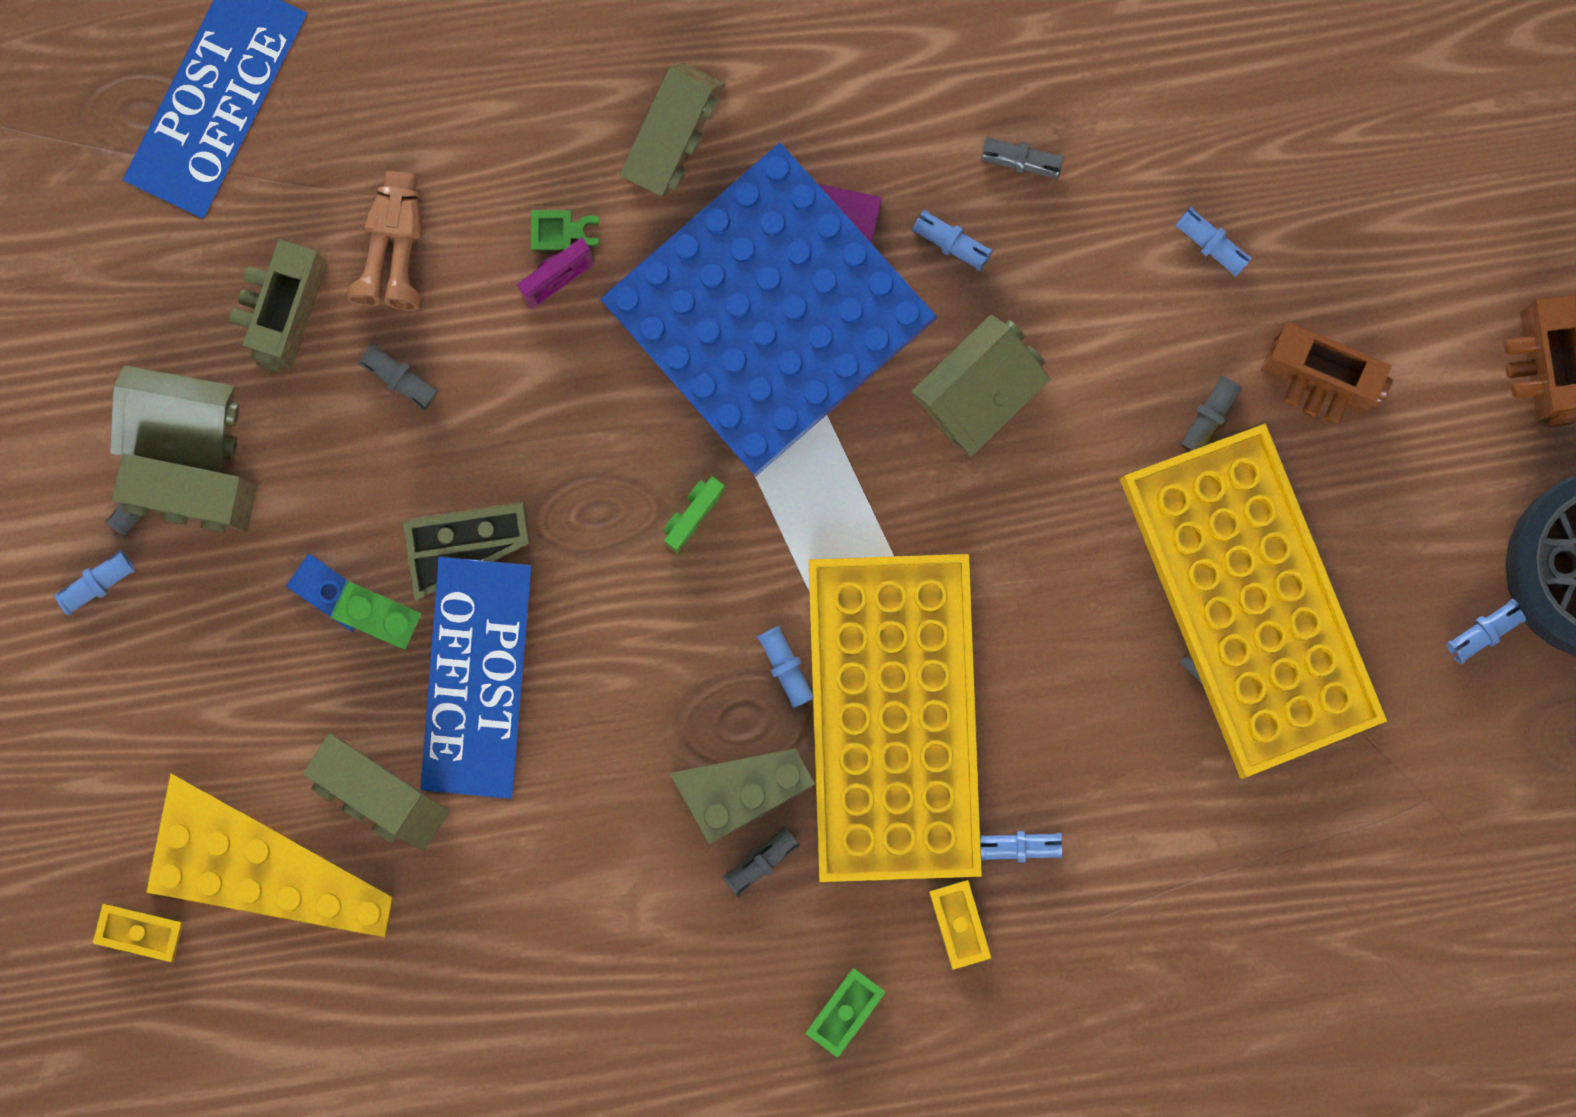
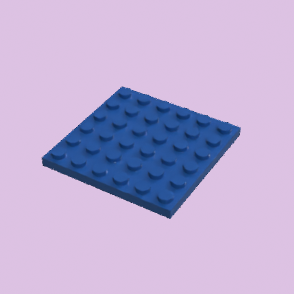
M780 142L600 299L755 477L937 319L934 312Z

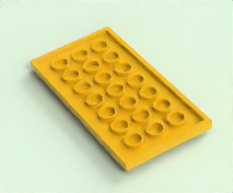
M1266 423L1120 478L1241 779L1387 722Z
M969 554L808 559L819 882L982 877Z

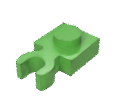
M531 210V252L560 253L569 247L572 241H577L581 237L590 248L598 247L599 238L586 237L584 229L590 225L599 226V218L588 215L582 217L578 222H572L571 210Z

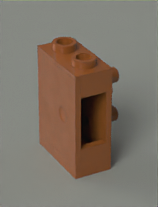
M1576 295L1538 299L1520 313L1524 337L1507 339L1505 341V351L1508 355L1527 354L1526 361L1507 363V377L1512 379L1530 376V381L1512 384V396L1515 399L1533 396L1537 422L1549 421L1550 427L1574 424V420H1576Z
M1286 321L1276 333L1261 368L1263 371L1291 382L1284 398L1285 403L1288 405L1299 406L1305 389L1310 390L1303 407V412L1311 417L1318 416L1325 397L1331 399L1325 419L1333 424L1340 423L1346 407L1361 413H1365L1373 405L1377 407L1381 400H1385L1393 383V379L1388 377L1392 365L1289 321Z

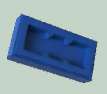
M308 554L286 587L330 617L347 579L311 554ZM335 620L336 622H338L339 624H341L342 626H344L345 628H347V629H348L349 631H351L352 633H353L354 630L356 629V628H353V627H351V626H349V625H346V624H344V623H342V622H339V621Z

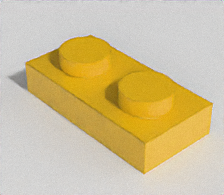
M966 880L929 891L952 970L991 959L969 881Z
M102 904L93 944L174 962L184 922L109 904Z

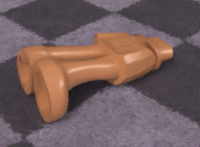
M395 171L385 172L383 187L377 188V196L371 206L364 228L370 234L366 265L360 278L347 288L346 299L348 301L365 306H377L380 304L382 269L389 241L393 242V253L384 302L389 307L398 310L416 311L420 309L421 296L411 287L408 275L413 241L421 237L419 193L415 191L416 175Z

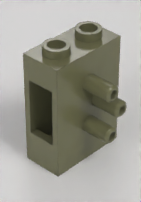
M278 239L267 272L251 266L245 270L244 281L261 286L262 289L260 294L243 289L240 292L238 302L241 305L253 308L254 312L251 313L234 308L231 311L229 321L230 323L248 328L242 346L251 354L250 359L256 361V365L274 372H279L281 366L291 370L293 368L327 268V264L316 250Z
M990 315L911 391L912 395L947 438L970 457L1051 380L1042 368L1045 361L1041 355L1031 346L1026 348L1022 340L1025 338V335L1020 328L1011 320L1003 323L993 315Z
M124 365L113 385L110 453L121 456L122 453L221 473L227 459H234L237 448V436H232V426H236L240 404L234 402L235 386Z

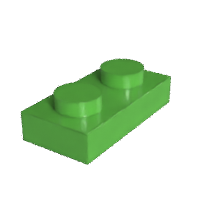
M711 476L707 483L700 480L687 497L691 505L683 515L676 512L663 530L667 534V537L664 539L665 545L677 554L681 551L725 492L724 484Z
M346 580L330 617L406 650L422 613Z
M852 968L805 1034L838 1058L886 992L855 968Z

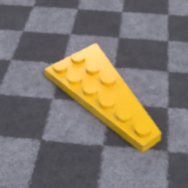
M170 773L146 893L380 937L387 936L394 897Z

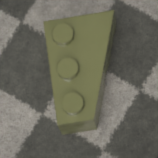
M684 62L669 67L620 172V176L660 196L668 194L671 189L677 191L686 173V169L682 167L688 155H694L703 137V134L700 132L706 120L710 119L714 114L720 100L719 95L725 83Z
M122 453L112 501L124 505L123 512L147 517L148 510L163 513L162 520L186 525L187 519L202 522L201 528L225 533L227 527L247 532L257 485L238 476Z
M525 501L409 518L402 521L414 600L417 601L436 591L439 557L494 562L529 544L531 537Z
M330 733L303 772V775L315 782L311 787L313 791L329 801H332L334 796L345 802L341 808L344 812L360 822L366 816L376 823L372 830L391 843L398 837L425 851L450 812L443 805L419 792L417 788L404 782L377 762Z
M796 749L669 773L709 845L815 786L814 780Z

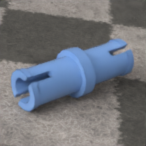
M1190 207L1175 225L1177 229L1179 228L1202 248L1200 252L1203 255L1207 256L1210 254L1229 270L1234 277L1252 259L1250 255H1247L1224 236L1227 233L1221 227L1217 230L1199 215L1193 207Z
M927 210L921 213V219L918 217L914 224L913 233H917L942 248L941 253L949 256L952 254L976 268L977 271L981 272L985 266L983 264H987L993 249L987 248L963 233L964 229L960 226L952 227L930 214Z
M119 550L117 554L96 568L92 569L89 567L82 572L83 577L54 594L55 599L61 609L70 616L75 610L96 596L102 598L108 594L107 589L130 573L135 572V567L123 550Z
M1511 599L1488 617L1480 616L1474 620L1473 627L1452 641L1447 642L1446 646L1450 654L1453 655L1457 652V656L1454 659L1459 664H1463L1465 660L1486 646L1493 647L1500 642L1499 637L1520 623L1525 622L1526 618L1521 609L1518 611L1516 609L1519 606L1517 601Z
M779 625L757 636V639L762 644L774 668L770 670L773 677L778 676L792 704V708H795L813 699V693L799 667L802 662L799 656L794 657Z
M1017 831V835H980L981 861L989 859H1018V863H1026L1027 858L1062 859L1061 833L1025 835V831Z

